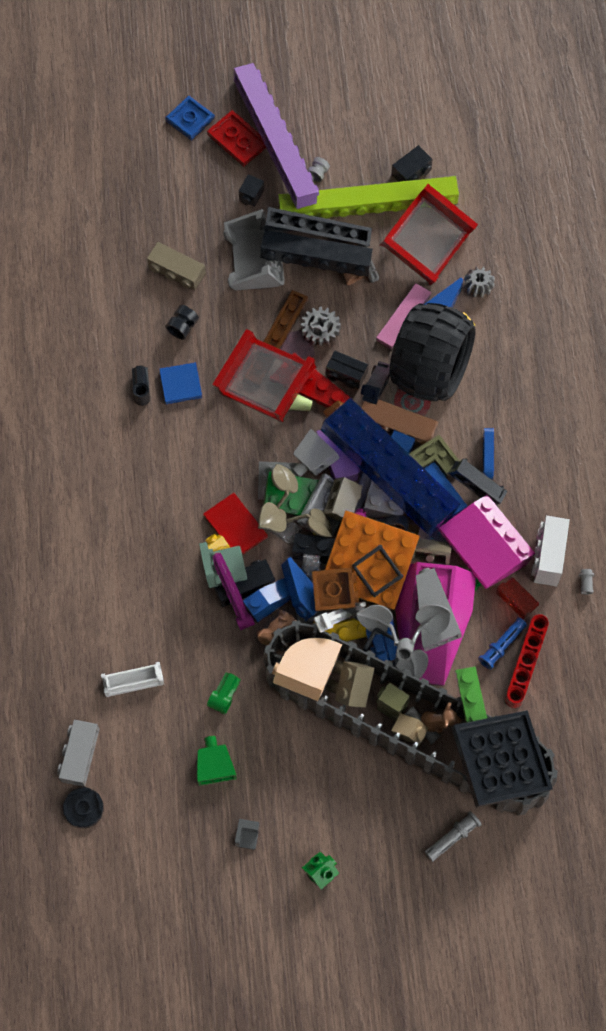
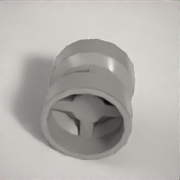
M316 157L312 162V167H309L307 172L311 173L314 182L319 183L323 180L324 173L329 170L330 165L323 158Z

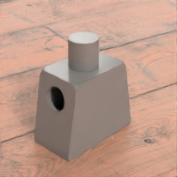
M310 429L294 451L295 457L300 462L292 470L300 477L307 470H310L316 476L337 461L340 456Z

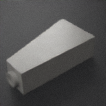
M425 568L419 571V574L416 575L419 609L428 604H437L446 607L451 612L449 625L442 633L432 634L427 632L424 627L421 629L422 645L426 652L462 637V634L435 568L431 570L430 568Z

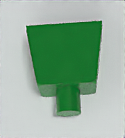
M216 736L205 737L206 748L198 749L197 779L199 786L237 779L226 745H217Z

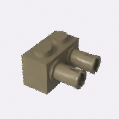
M337 660L334 665L337 669L333 668L332 672L340 674L339 682L330 680L327 685L332 686V688L326 686L327 691L336 694L335 701L346 706L366 707L374 668L363 663H342Z

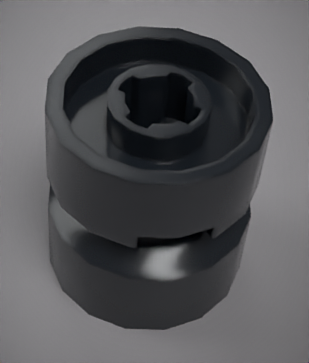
M179 305L174 312V317L169 319L165 328L174 337L184 340L190 333V328H193L199 320V316L188 306Z

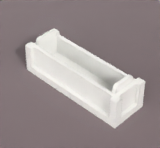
M155 662V665L109 675L101 674L105 696L110 697L164 685L160 662Z

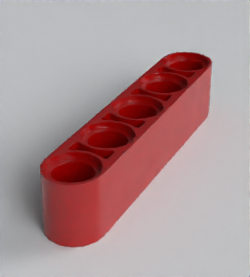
M542 614L535 615L530 622L505 696V702L510 708H518L525 698L549 626L547 617ZM534 623H541L544 628L538 629ZM534 640L537 642L538 646L533 647L528 643V641ZM529 658L532 663L529 665L525 664L522 659ZM523 676L526 682L521 683L517 681L516 677ZM513 693L517 694L520 700L514 701L510 698V695Z

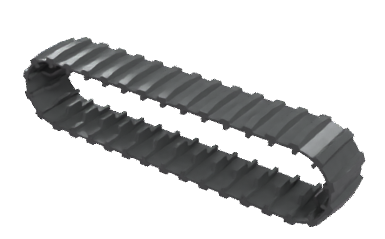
M300 620L292 621V625L283 629L278 628L273 632V639L270 645H267L264 649L263 662L266 666L265 675L269 686L274 687L280 693L282 699L286 701L290 699L298 703V707L303 710L310 709L320 719L327 718L333 721L334 726L338 728L344 727L352 731L351 735L357 738L361 736L369 740V744L374 747L377 745L387 750L388 754L404 758L405 763L411 766L415 764L423 768V772L428 775L433 773L440 777L443 783L448 784L450 782L458 786L459 791L465 794L467 792L471 793L466 775L453 769L454 761L447 766L435 759L437 752L434 751L431 756H428L416 750L418 747L417 742L410 747L399 741L400 733L395 734L394 737L380 731L382 728L381 723L374 728L362 722L364 719L363 714L356 719L345 713L346 705L340 706L339 709L327 703V695L322 697L321 700L316 701L274 684L275 675L272 674L275 662H281L282 655H278L276 652L278 650L281 652L283 650L287 651V643L292 641L297 643L300 640L309 638H324L342 644L339 656L345 658L344 662L363 663L373 667L374 674L381 677L380 684L388 680L398 685V689L402 691L405 689L417 695L415 702L418 703L423 698L435 704L433 709L435 712L439 707L445 710L447 703H451L450 709L454 710L458 717L465 720L460 697L456 699L447 694V690L441 687L437 689L429 685L428 680L424 678L419 680L411 676L410 671L394 667L393 663L387 659L382 661L376 658L375 653L369 650L367 652L357 648V644L351 641L347 643L339 639V635L334 632L331 634L325 631L320 633L316 623L310 625L303 624ZM536 736L553 787L557 782L558 771L554 769L553 763L555 755ZM550 791L535 794V797L531 799L522 797L519 800L513 799L492 805L496 806L495 810L501 813L508 811L516 812L517 816L525 815L529 809L541 807L548 800Z

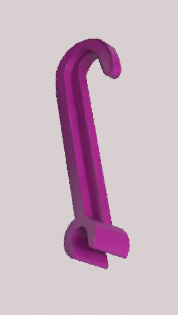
M214 553V566L236 613V621L240 630L255 625L251 612L247 611L222 554Z

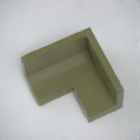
M438 435L409 453L407 463L409 465L414 464L417 470L420 471L435 462L444 475L447 476L454 462L459 461V459L442 437Z

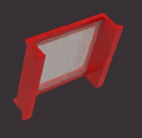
M427 184L379 246L389 250L431 286L439 278L438 275L478 224L430 184Z
M246 329L212 385L219 390L221 395L283 423L285 415L306 380L317 367L314 363V358L308 356L305 361L258 340L252 331Z

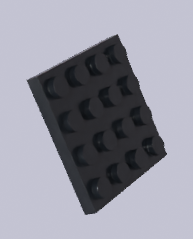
M528 710L457 724L451 727L476 808L553 790Z

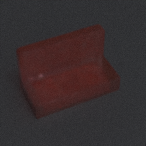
M511 578L506 583L502 582L497 587V595L523 620L539 606V602L515 578Z

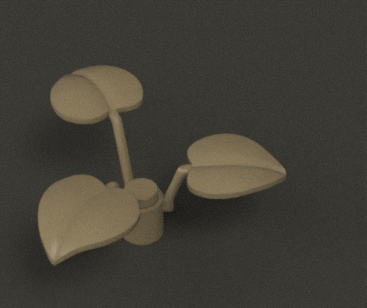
M276 464L272 470V481L278 489L285 491V494L277 506L270 502L262 506L258 528L281 533L286 529L287 523L307 518V525L314 533L325 538H331L332 529L330 521L324 512L314 508L310 510L309 514L286 519L285 511L279 508L289 495V492H297L298 482L288 468Z

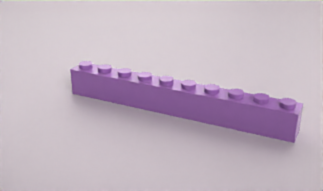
M254 63L234 68V82L296 209L317 204L319 189L317 185L313 184L312 175L310 172H307L305 161L303 158L301 159L297 145H294L290 132L288 133L286 123L281 119L278 107H275L271 94L269 95L267 85L262 81L259 69H256Z

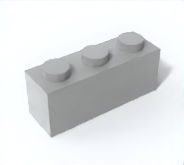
M74 720L73 725L69 726L67 737H69L68 745H64L62 756H64L63 764H59L57 776H59L61 782L85 787L100 730L98 724Z

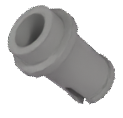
M582 569L579 577H581V594H593L594 573H592L591 569Z

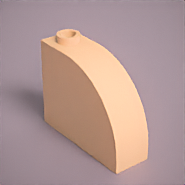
M309 638L295 643L285 652L280 664L276 662L272 674L275 675L273 683L319 701L337 661L342 644L324 638Z

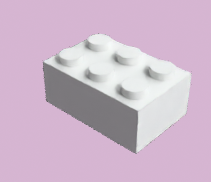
M546 515L545 521L540 523V528H538L537 532L538 542L535 547V562L531 576H535L534 583L557 587L563 571L570 519Z

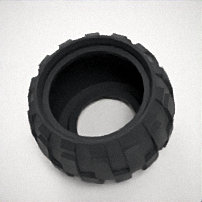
M419 303L414 306L403 321L394 344L389 366V375L392 383L396 384L406 394L422 400L446 401L451 398L456 392L470 360L476 334L473 321L469 320L465 314L457 309L442 304Z

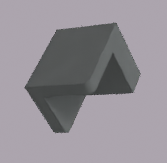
M239 819L235 847L255 850L260 823Z

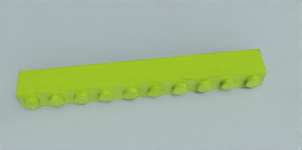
M456 176L319 190L317 204L296 209L289 193L278 194L279 209L328 219L336 216L346 217L355 214L364 215L366 213H382L384 211L396 212L407 209L427 184H430L453 204H458L459 191ZM424 202V203L421 205V207H420V208H422V207H429V208H431V207H430L428 204H426L425 202Z

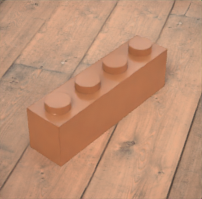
M379 400L377 405L364 401L359 417L363 418L362 422L373 425V422L381 424L379 428L389 432L392 428L405 435L416 437L415 441L421 444H425L433 438L438 425V421Z

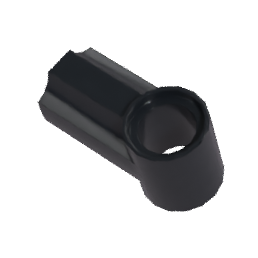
M143 365L132 368V391L135 403L144 406L151 399L148 367Z

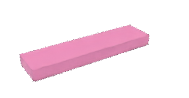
M415 284L376 337V341L392 350L399 330L409 311L419 303L425 304L431 296V292Z

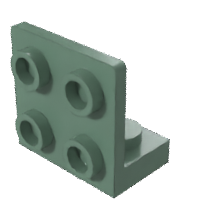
M207 542L199 543L209 588L223 585L213 562V555L217 552L222 554L235 582L247 579L240 546L213 552V549L208 548Z

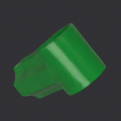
M225 672L216 691L214 690L210 695L207 706L225 715L231 706L232 697L241 679L232 673Z

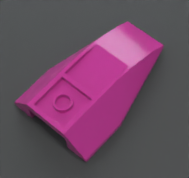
M416 562L409 566L395 607L399 639L409 638L412 640L420 625L415 618L419 610L416 575L425 568H430V570L435 568L462 637L426 651L428 666L419 680L424 678L431 685L444 686L473 612L476 576L472 572L458 566ZM421 631L415 641L413 650L420 649L424 651Z

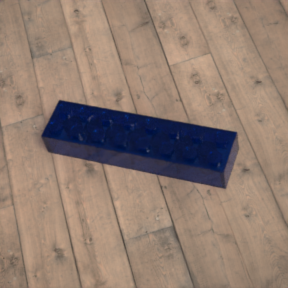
M349 398L324 420L321 431L429 536L456 513L460 503L353 399Z

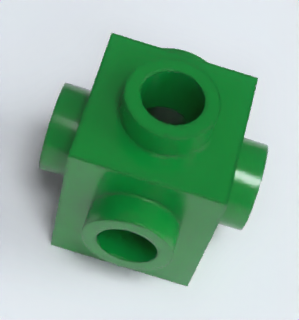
M321 852L313 856L302 867L309 879L321 890L339 874L335 867L336 861L330 855L326 857Z

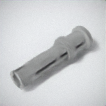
M469 811L464 819L460 822H455L454 828L424 851L432 862L458 840L467 838L468 833L475 827L482 825L473 812Z

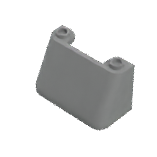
M262 209L224 222L225 230L223 234L225 239L233 246L235 272L229 274L228 284L236 291L278 287L285 283L283 262L260 258L264 231L260 230Z

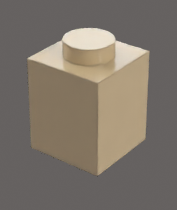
M400 713L391 731L394 734L400 733L401 740L413 744L417 742L418 746H420L428 727L419 719Z

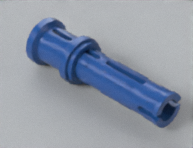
M517 618L496 643H491L485 654L478 657L480 663L491 670L494 667L493 664L504 656L506 648L527 627L526 622L521 618Z

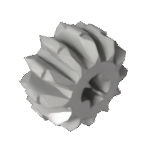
M476 266L474 270L469 269L468 274L464 276V288L467 289L468 294L474 293V298L477 294L482 298L484 293L489 295L494 288L495 278L491 275L490 270L485 271L484 267L479 270Z

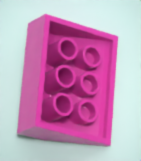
M488 495L469 505L438 529L485 589L525 567L536 554Z

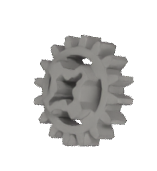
M319 307L318 311L312 308V313L307 311L306 317H302V336H306V341L312 340V345H315L316 342H319L320 346H322L323 342L329 345L330 339L335 341L336 336H339V329H341L339 317H335L334 311L329 313V308H326L325 311L322 310V307Z

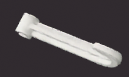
M359 602L356 606L366 607V602ZM338 609L329 614L326 612L313 619L321 633L352 615L347 610Z

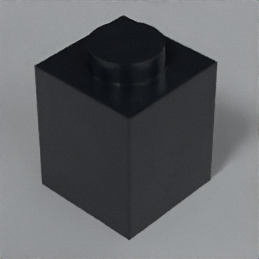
M248 174L239 189V200L245 205L255 207L264 192V181Z

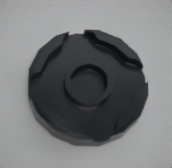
M82 787L71 791L67 795L68 797L63 804V813L67 821L74 827L80 829L90 828L102 818L104 803L96 791L91 788Z

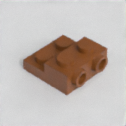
M352 568L312 571L316 611L356 607L355 603H359L358 591H354L353 583H357L356 571L352 572Z

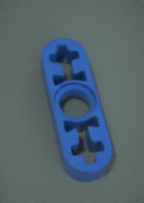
M484 428L483 474L491 480L494 477V428Z

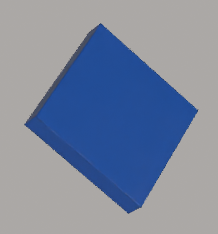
M188 95L165 117V120L187 138L193 140L215 118V115Z
M196 362L160 368L166 404L203 398Z

